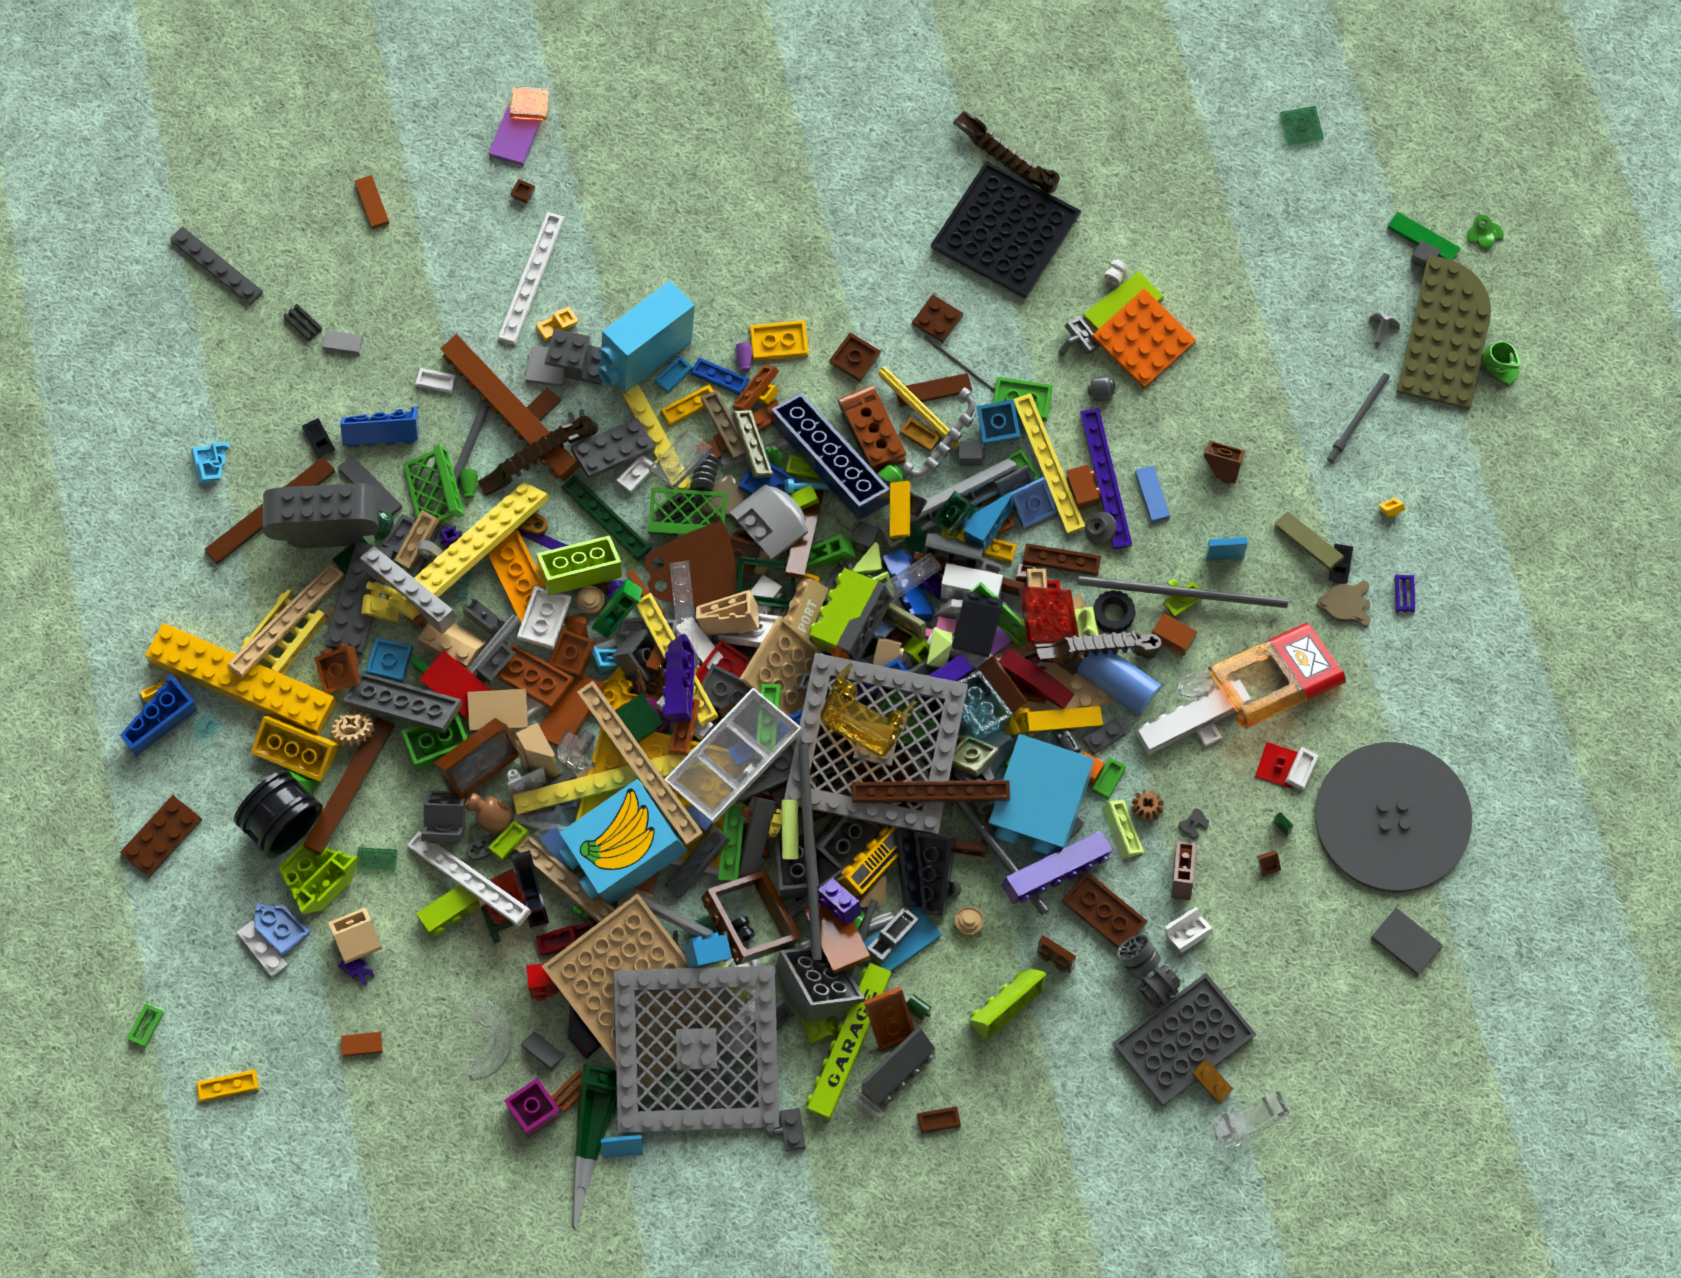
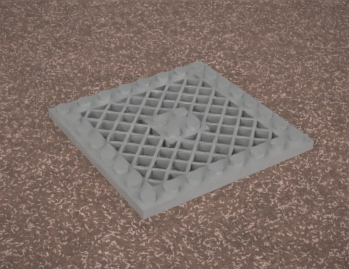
M815 653L800 727L803 731L797 736L784 800H797L798 807L802 808L798 745L808 744L809 768L811 770L813 763L817 769L815 773L810 775L812 810L938 835L944 802H921L915 807L910 802H905L909 808L899 807L898 805L902 802L889 804L852 803V790L850 787L852 782H863L862 779L868 775L872 777L874 782H884L887 779H890L891 782H896L892 776L900 771L906 779L902 782L912 781L919 775L923 781H928L923 773L930 768L929 781H949L968 684ZM844 680L852 681L854 683L847 686ZM840 681L844 689L836 694L831 686ZM863 684L872 685L873 687L866 690ZM859 685L864 693L855 698L851 689ZM882 688L891 689L892 691L886 694ZM827 689H829L833 696L825 701ZM878 689L883 697L874 701L870 693ZM847 692L852 700L844 705L839 697ZM901 692L911 693V695L905 698ZM897 693L902 701L893 705L889 697ZM866 696L871 704L863 709L858 701ZM921 696H926V697H931V698H930L929 700H927L926 702H924L923 699L921 698ZM916 697L921 705L912 709L908 701ZM836 700L840 708L832 712L827 704ZM886 700L890 708L882 713L877 705ZM936 701L940 709L932 713L927 705ZM855 703L859 712L851 716L846 708ZM905 704L910 712L901 717L897 708ZM874 707L879 715L870 720L866 712ZM823 708H825L829 715L821 719ZM924 708L929 716L920 720L916 712ZM844 711L848 719L840 724L835 715ZM893 711L898 719L890 724L885 716ZM942 712V717L939 724L935 716ZM863 715L866 721L861 720L860 727H858L854 719ZM912 715L917 724L909 728L904 720ZM832 718L837 726L828 731L823 723ZM882 719L885 725L877 724L875 722ZM931 719L936 728L928 732L923 724ZM851 722L856 730L847 735L843 726ZM901 722L906 731L898 735L899 728L894 726ZM821 726L825 734L817 738L819 727ZM920 726L925 735L916 739L911 731ZM840 730L844 738L836 742L831 734ZM938 731L937 741L935 742L931 735ZM858 734L855 746L850 738ZM909 734L913 742L905 747L900 739ZM828 737L833 745L824 750L820 741ZM928 738L933 746L924 751L920 742ZM847 741L852 749L843 753L839 745ZM896 742H898L902 749L894 754ZM817 745L821 753L814 756L815 746ZM916 745L921 754L913 758L908 750ZM836 748L840 757L832 761L827 753ZM935 749L933 761H931L927 754ZM854 752L853 760L858 761L851 765L846 757ZM905 753L910 761L901 766L896 757ZM824 755L829 764L820 768L816 760ZM924 756L929 765L920 769L915 761ZM844 760L848 768L839 772L835 764ZM892 761H894L898 768L890 773L886 766L891 767ZM866 762L878 765L870 769ZM863 764L867 772L858 776L854 768ZM913 764L917 772L909 777L904 769ZM832 767L837 775L828 780L823 772ZM882 768L886 776L878 781L873 772ZM851 771L856 779L847 784L843 775ZM820 774L825 783L816 787L811 779ZM839 778L844 787L835 791L831 783ZM828 786L831 792L821 791V789ZM847 790L851 796L841 795L840 793ZM923 806V811L917 810Z
M775 966L614 971L618 1132L766 1128L769 1124L779 1127ZM755 986V994L748 987ZM723 987L716 995L708 989ZM727 987H742V988H741L740 991L735 995V994H734L731 990H729ZM689 988H703L696 996L688 990ZM663 989L656 997L648 991ZM667 989L682 990L676 996H674ZM744 989L753 996L746 1005L738 998ZM635 990H642L635 998ZM705 990L713 997L706 1006L698 999ZM724 990L733 996L726 1005L717 998ZM684 991L693 998L686 1007L678 1000ZM644 992L653 999L646 1008L637 1001ZM664 992L673 998L666 1007L657 1000ZM735 999L743 1006L736 1015L728 1008ZM715 1000L723 1007L716 1016L708 1009ZM754 1000L756 1014L748 1007ZM675 1001L683 1008L676 1017L668 1010ZM694 1001L703 1007L697 1016L688 1010ZM654 1002L663 1009L656 1018L648 1011ZM635 1003L643 1009L636 1018ZM745 1009L754 1016L747 1025L738 1018ZM705 1010L713 1017L707 1026L698 1019ZM725 1010L734 1017L727 1025L718 1018ZM665 1011L673 1018L667 1027L658 1021ZM685 1011L694 1018L687 1026L678 1020ZM645 1012L653 1019L646 1028L638 1021ZM755 1019L756 1034L749 1028ZM715 1020L724 1027L717 1036L716 1028H709ZM735 1020L744 1026L737 1035L728 1028ZM675 1021L683 1028L676 1029V1037L668 1030ZM695 1021L703 1027L688 1029ZM655 1022L664 1029L657 1037L648 1031ZM636 1023L644 1030L637 1038ZM746 1029L754 1036L747 1045L739 1038ZM725 1030L734 1037L727 1046L719 1039ZM665 1032L674 1039L667 1048L658 1040ZM645 1033L654 1039L647 1048L638 1041ZM756 1039L757 1054L749 1048ZM736 1040L744 1046V1049L738 1055L729 1048ZM717 1041L724 1047L718 1056ZM656 1042L664 1049L657 1058L649 1051ZM675 1042L677 1057L669 1051ZM636 1043L644 1050L638 1058H636ZM726 1050L735 1057L728 1066L719 1059ZM746 1050L755 1056L748 1065L739 1058ZM666 1052L675 1059L668 1067H665L659 1061ZM645 1053H648L654 1059L648 1068L639 1062ZM736 1060L745 1067L738 1076L730 1069ZM756 1060L758 1075L750 1068ZM717 1061L725 1067L718 1076L710 1070L717 1068ZM656 1062L664 1069V1072L658 1078L649 1071ZM676 1062L677 1070L685 1069L678 1077L669 1070ZM637 1064L645 1070L638 1078ZM689 1069H704V1070H703V1072L697 1077V1076H696L692 1071H690ZM747 1069L755 1076L749 1085L740 1079ZM727 1070L735 1077L728 1086L720 1079ZM707 1071L715 1078L708 1087L700 1080ZM667 1072L675 1079L668 1088L659 1081ZM686 1072L695 1078L688 1087L680 1081V1078ZM646 1073L655 1080L648 1089L640 1082V1079ZM737 1080L746 1087L739 1095L730 1089ZM757 1080L758 1095L750 1088ZM697 1081L705 1088L699 1097L690 1090ZM717 1081L726 1088L719 1096L710 1089ZM677 1082L685 1089L678 1098L670 1091ZM656 1083L665 1089L659 1098L650 1092ZM637 1084L645 1090L639 1098L637 1097ZM747 1090L756 1097L749 1106L741 1099ZM707 1091L716 1098L709 1107L700 1100ZM727 1091L736 1097L729 1106L720 1099ZM667 1092L675 1099L669 1108L660 1101ZM687 1092L696 1099L689 1107L680 1100ZM647 1093L655 1100L648 1109L640 1102ZM739 1100L746 1108L731 1107ZM758 1100V1107L751 1108ZM719 1101L726 1109L711 1108ZM697 1102L706 1108L691 1110ZM657 1103L665 1109L664 1111H650ZM677 1103H679V1104L682 1105L686 1110H671V1109H672ZM638 1104H639L645 1111H638Z

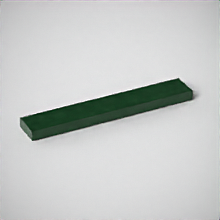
M576 475L561 486L562 490L637 561L652 550L651 546Z

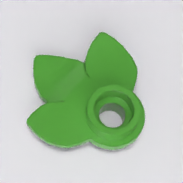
M1479 215L1475 218L1473 227L1468 230L1467 239L1469 243L1478 241L1483 249L1489 251L1495 239H1504V233L1502 228L1498 224L1492 223L1488 216ZM1481 221L1486 223L1485 227L1481 226Z

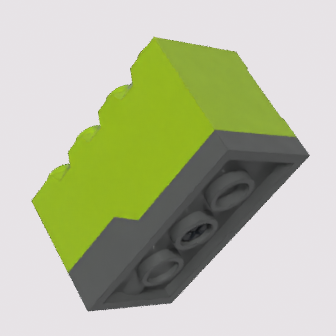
M844 568L842 573H839L837 576V587L833 590L831 589L828 593V604L822 606L819 610V621L811 625L809 635L818 649L826 651L834 657L860 662L893 598L885 584Z

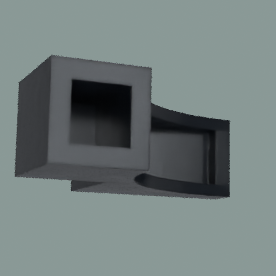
M530 850L511 855L523 903L531 910L530 915L527 917L530 928L549 923Z

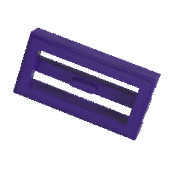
M1395 575V612L1411 611V613H1415L1414 575ZM1399 579H1402L1403 606H1400ZM1406 580H1410L1411 607L1407 606Z

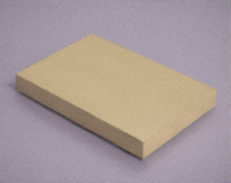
M526 689L468 692L469 731H478L494 718L505 723L509 729L528 727Z

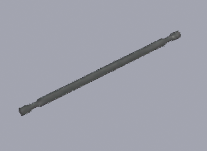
M927 335L925 336L927 341H930L936 348L984 385H987L992 391L995 389L939 344L932 341Z

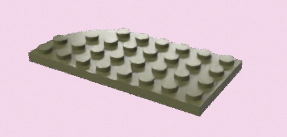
M1428 255L1397 393L1470 409L1489 328L1491 305L1483 283L1464 265L1446 258Z

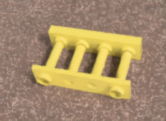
M289 589L278 597L276 605L251 636L245 638L242 642L241 650L291 602L293 595ZM318 609L315 614L308 613L304 617L307 620L305 627L299 629L295 626L290 631L296 635L292 643L281 640L277 644V646L284 650L280 658H275L269 653L263 657L264 660L272 664V670L281 674L286 672L326 622V616L322 611Z

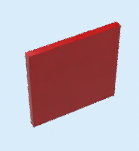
M1266 742L1255 777L1292 789L1293 786L1286 783L1285 780L1298 752Z

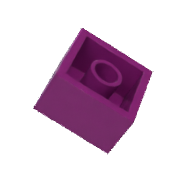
M538 1078L504 1100L507 1109L527 1138L562 1116L560 1109Z

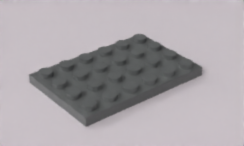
M1205 973L1167 1001L1166 1004L1159 1007L1115 1040L1112 1045L1163 1107L1197 1081L1191 1072L1206 1059L1213 1067H1216L1253 1039L1256 1033L1209 975Z

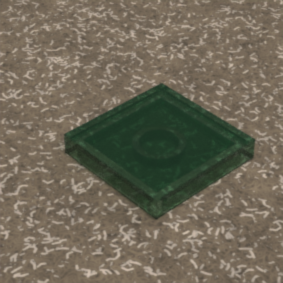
M1316 106L1280 112L1288 146L1324 139Z

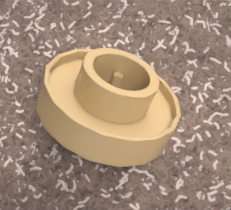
M584 587L577 595V605L585 614H597L604 607V594L597 587Z
M972 906L964 907L957 912L955 926L961 934L973 936L982 930L984 917L977 908Z

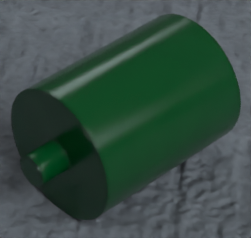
M913 994L907 1001L909 1012L921 1020H924L926 1016L930 1017L931 1014L929 1012L932 1006Z

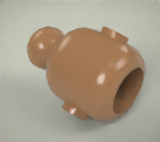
M471 793L464 805L467 810L476 812L475 819L483 830L496 834L502 833L508 827L513 817V809L500 799L492 796L482 800L478 794Z

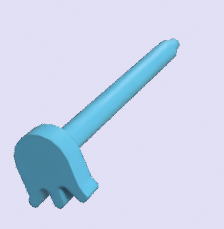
M793 479L784 480V490H786L785 493L788 495L794 493L795 489H803L812 485L813 489H830L825 483H794Z

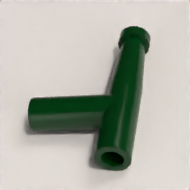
M483 905L480 908L483 911L493 943L500 942L501 939L498 931L514 925L510 920L495 924L488 905Z

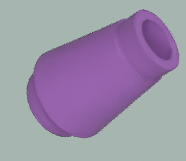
M738 343L734 349L740 371L751 370L753 348L750 346V343Z

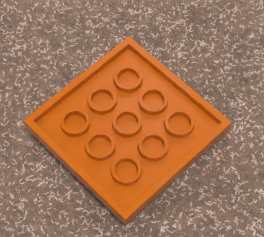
M1145 288L1091 337L1143 389L1196 342V339Z

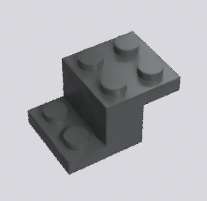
M554 329L545 365L563 368L565 378L598 385L602 384V379L598 374L601 360L599 350L601 348L592 346L591 337L588 335Z
M429 790L424 802V827L421 833V841H427V843L446 842L448 844L461 842L465 831L464 805L468 795L463 799H459L449 791Z

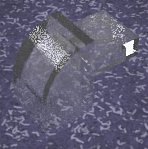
M566 731L557 749L559 760L573 771L577 767L582 770L584 768L593 770L596 764L584 755L590 744L580 736Z

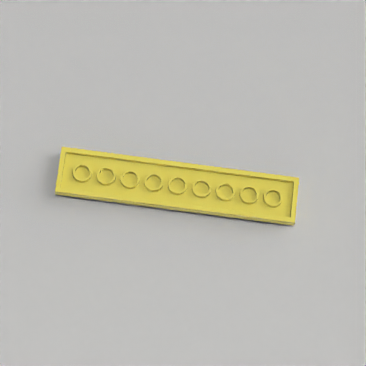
M523 482L457 541L450 545L440 556L436 557L414 579L435 596L439 597L549 500L547 493ZM399 592L395 593L387 601L391 608L412 620L420 614Z

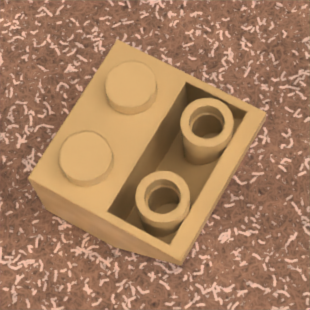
M366 908L328 922L334 941L345 964L382 949Z

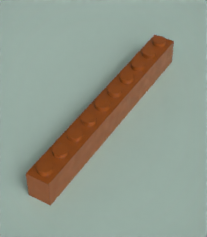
M457 334L440 348L444 353L442 355L443 359L448 364L452 362L456 366L454 370L460 377L464 375L467 378L465 382L472 389L475 387L478 389V396L484 402L488 400L492 404L489 406L496 415L500 413L503 416L501 420L508 428L512 426L515 429L513 433L520 440L524 438L528 442L526 447L540 440L542 436L545 437L550 434L544 425ZM557 447L554 454L549 452L546 454L545 459L539 458L544 466L548 464L552 468L550 472L557 479L561 477L563 481L581 467L565 448Z

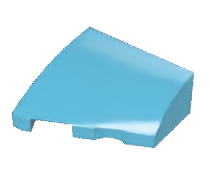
M229 442L212 443L211 446L193 447L191 449L198 485L214 482L221 478L222 467L226 460V448H229Z

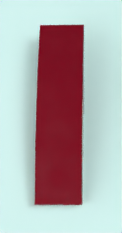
M1007 649L999 660L1004 670L1014 675L1015 680L1030 687L1031 692L1063 710L1074 696L1071 690L1054 677L1010 649Z
M590 921L577 926L570 925L536 936L539 954L543 956L561 952L597 925L598 922Z

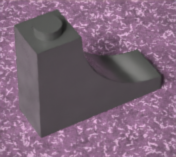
M1002 729L981 740L1000 750V754L979 775L983 781L996 780V773L999 767L1013 753L1015 742L1011 735H1006Z

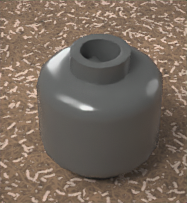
M1109 376L1094 377L1091 380V384L1088 385L1089 396H1092L1095 401L1110 400L1113 394H1116L1114 379L1111 380Z

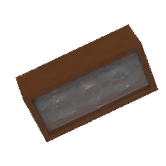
M494 718L434 762L449 792L459 799H463L518 758L519 752L508 726Z

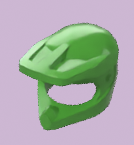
M1499 341L1486 348L1482 354L1481 362L1492 376L1508 385L1516 380L1520 373L1518 368L1521 366V361L1513 345L1505 341Z

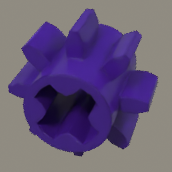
M446 526L444 532H440L442 537L440 543L446 544V549L449 548L450 545L463 535L462 531L457 532L456 526L453 528Z

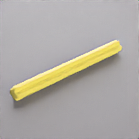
M886 367L881 368L878 371V376L945 439L950 429ZM959 439L958 442L952 441L950 446L955 450L958 449L959 441L961 440Z

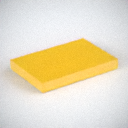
M805 320L750 325L753 361L809 356Z

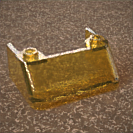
M849 663L837 675L821 711L820 719L824 725L880 757L885 756L906 727L917 702L913 700L903 712L893 711L888 716V719L855 700L857 688L852 682L847 680L853 664Z

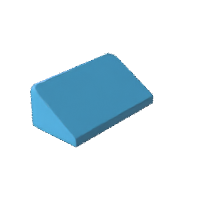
M640 1135L604 1138L601 1140L604 1158L643 1154L642 1137Z

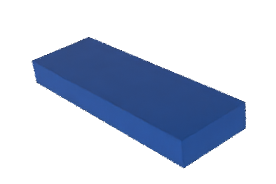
M700 357L691 371V375L737 395H741L749 383V378Z

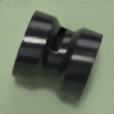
M748 916L737 918L731 922L741 942L752 939L756 935L754 929L750 928Z

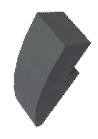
M903 907L880 931L879 936L867 947L870 961L880 967L913 929L919 918Z

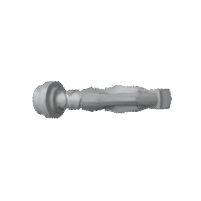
M578 799L538 811H531L526 814V820L528 823L534 820H553L554 817L561 814V811L570 808L578 810L581 801Z

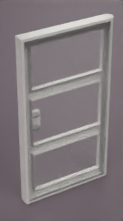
M752 688L664 780L712 823H715L803 730L755 688Z

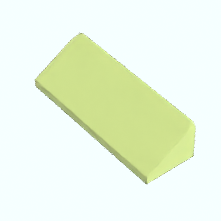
M783 800L782 858L798 859V801Z
M1125 801L1108 802L1102 807L1121 859L1124 860L1143 854V848Z

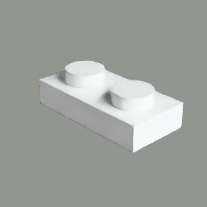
M643 455L628 467L617 479V483L632 494L656 469V465Z

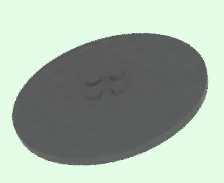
M1382 742L1358 748L1344 756L1332 767L1322 782L1317 796L1315 823L1325 852L1344 874L1372 889L1387 892H1407L1432 885L1446 876L1456 866L1464 854L1470 839L1472 810L1469 797L1461 780L1443 760L1429 751L1414 745Z

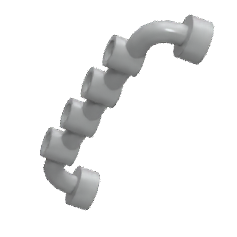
M966 387L961 390L956 398L962 404L968 403L966 412L960 416L958 422L950 429L945 439L937 446L935 452L926 460L920 470H914V465L909 461L903 465L901 471L905 478L908 475L920 478L925 476L929 470L934 472L940 464L937 461L941 455L946 457L950 452V443L952 441L958 442L961 438L962 433L960 430L963 426L968 428L972 424L974 419L971 416L975 411L976 404L970 396L971 391Z

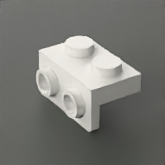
M1197 907L1187 911L1183 916L1165 927L1167 939L1180 953H1183L1213 933L1212 927L1201 917Z

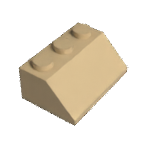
M427 623L417 638L419 647L436 656L444 650L466 669L479 655L487 642L486 639L456 623L443 634Z

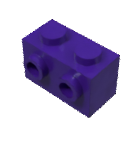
M833 878L818 889L821 905L832 912L846 926L861 915L859 901Z

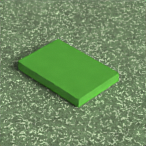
M997 377L993 403L1012 400L1031 393L1041 419L1047 421L1053 385Z

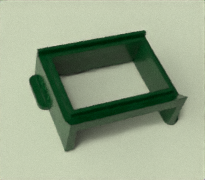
M740 557V560L735 562L737 574L736 594L741 593L744 565L786 570L788 562ZM791 577L788 599L753 595L757 605L786 608L788 611L790 601L795 595L796 578Z

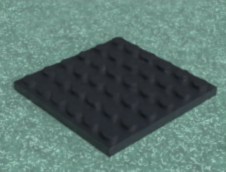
M986 161L931 243V249L1026 299L1081 215V210Z

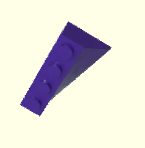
M681 634L668 644V651L665 652L667 669H664L666 686L663 687L665 704L662 705V713L666 716L669 723L692 720L696 650L686 634Z

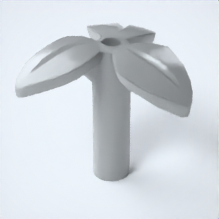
M1375 313L1369 317V320L1381 321L1374 343H1382L1389 323L1398 330L1400 329L1399 322L1390 315Z

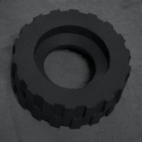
M1119 590L1105 591L1095 600L1093 606L1095 621L1103 632L1119 634L1131 626L1135 616V604H1133V600L1128 594ZM1109 604H1118L1122 607L1123 616L1119 620L1112 621L1105 616L1104 610Z

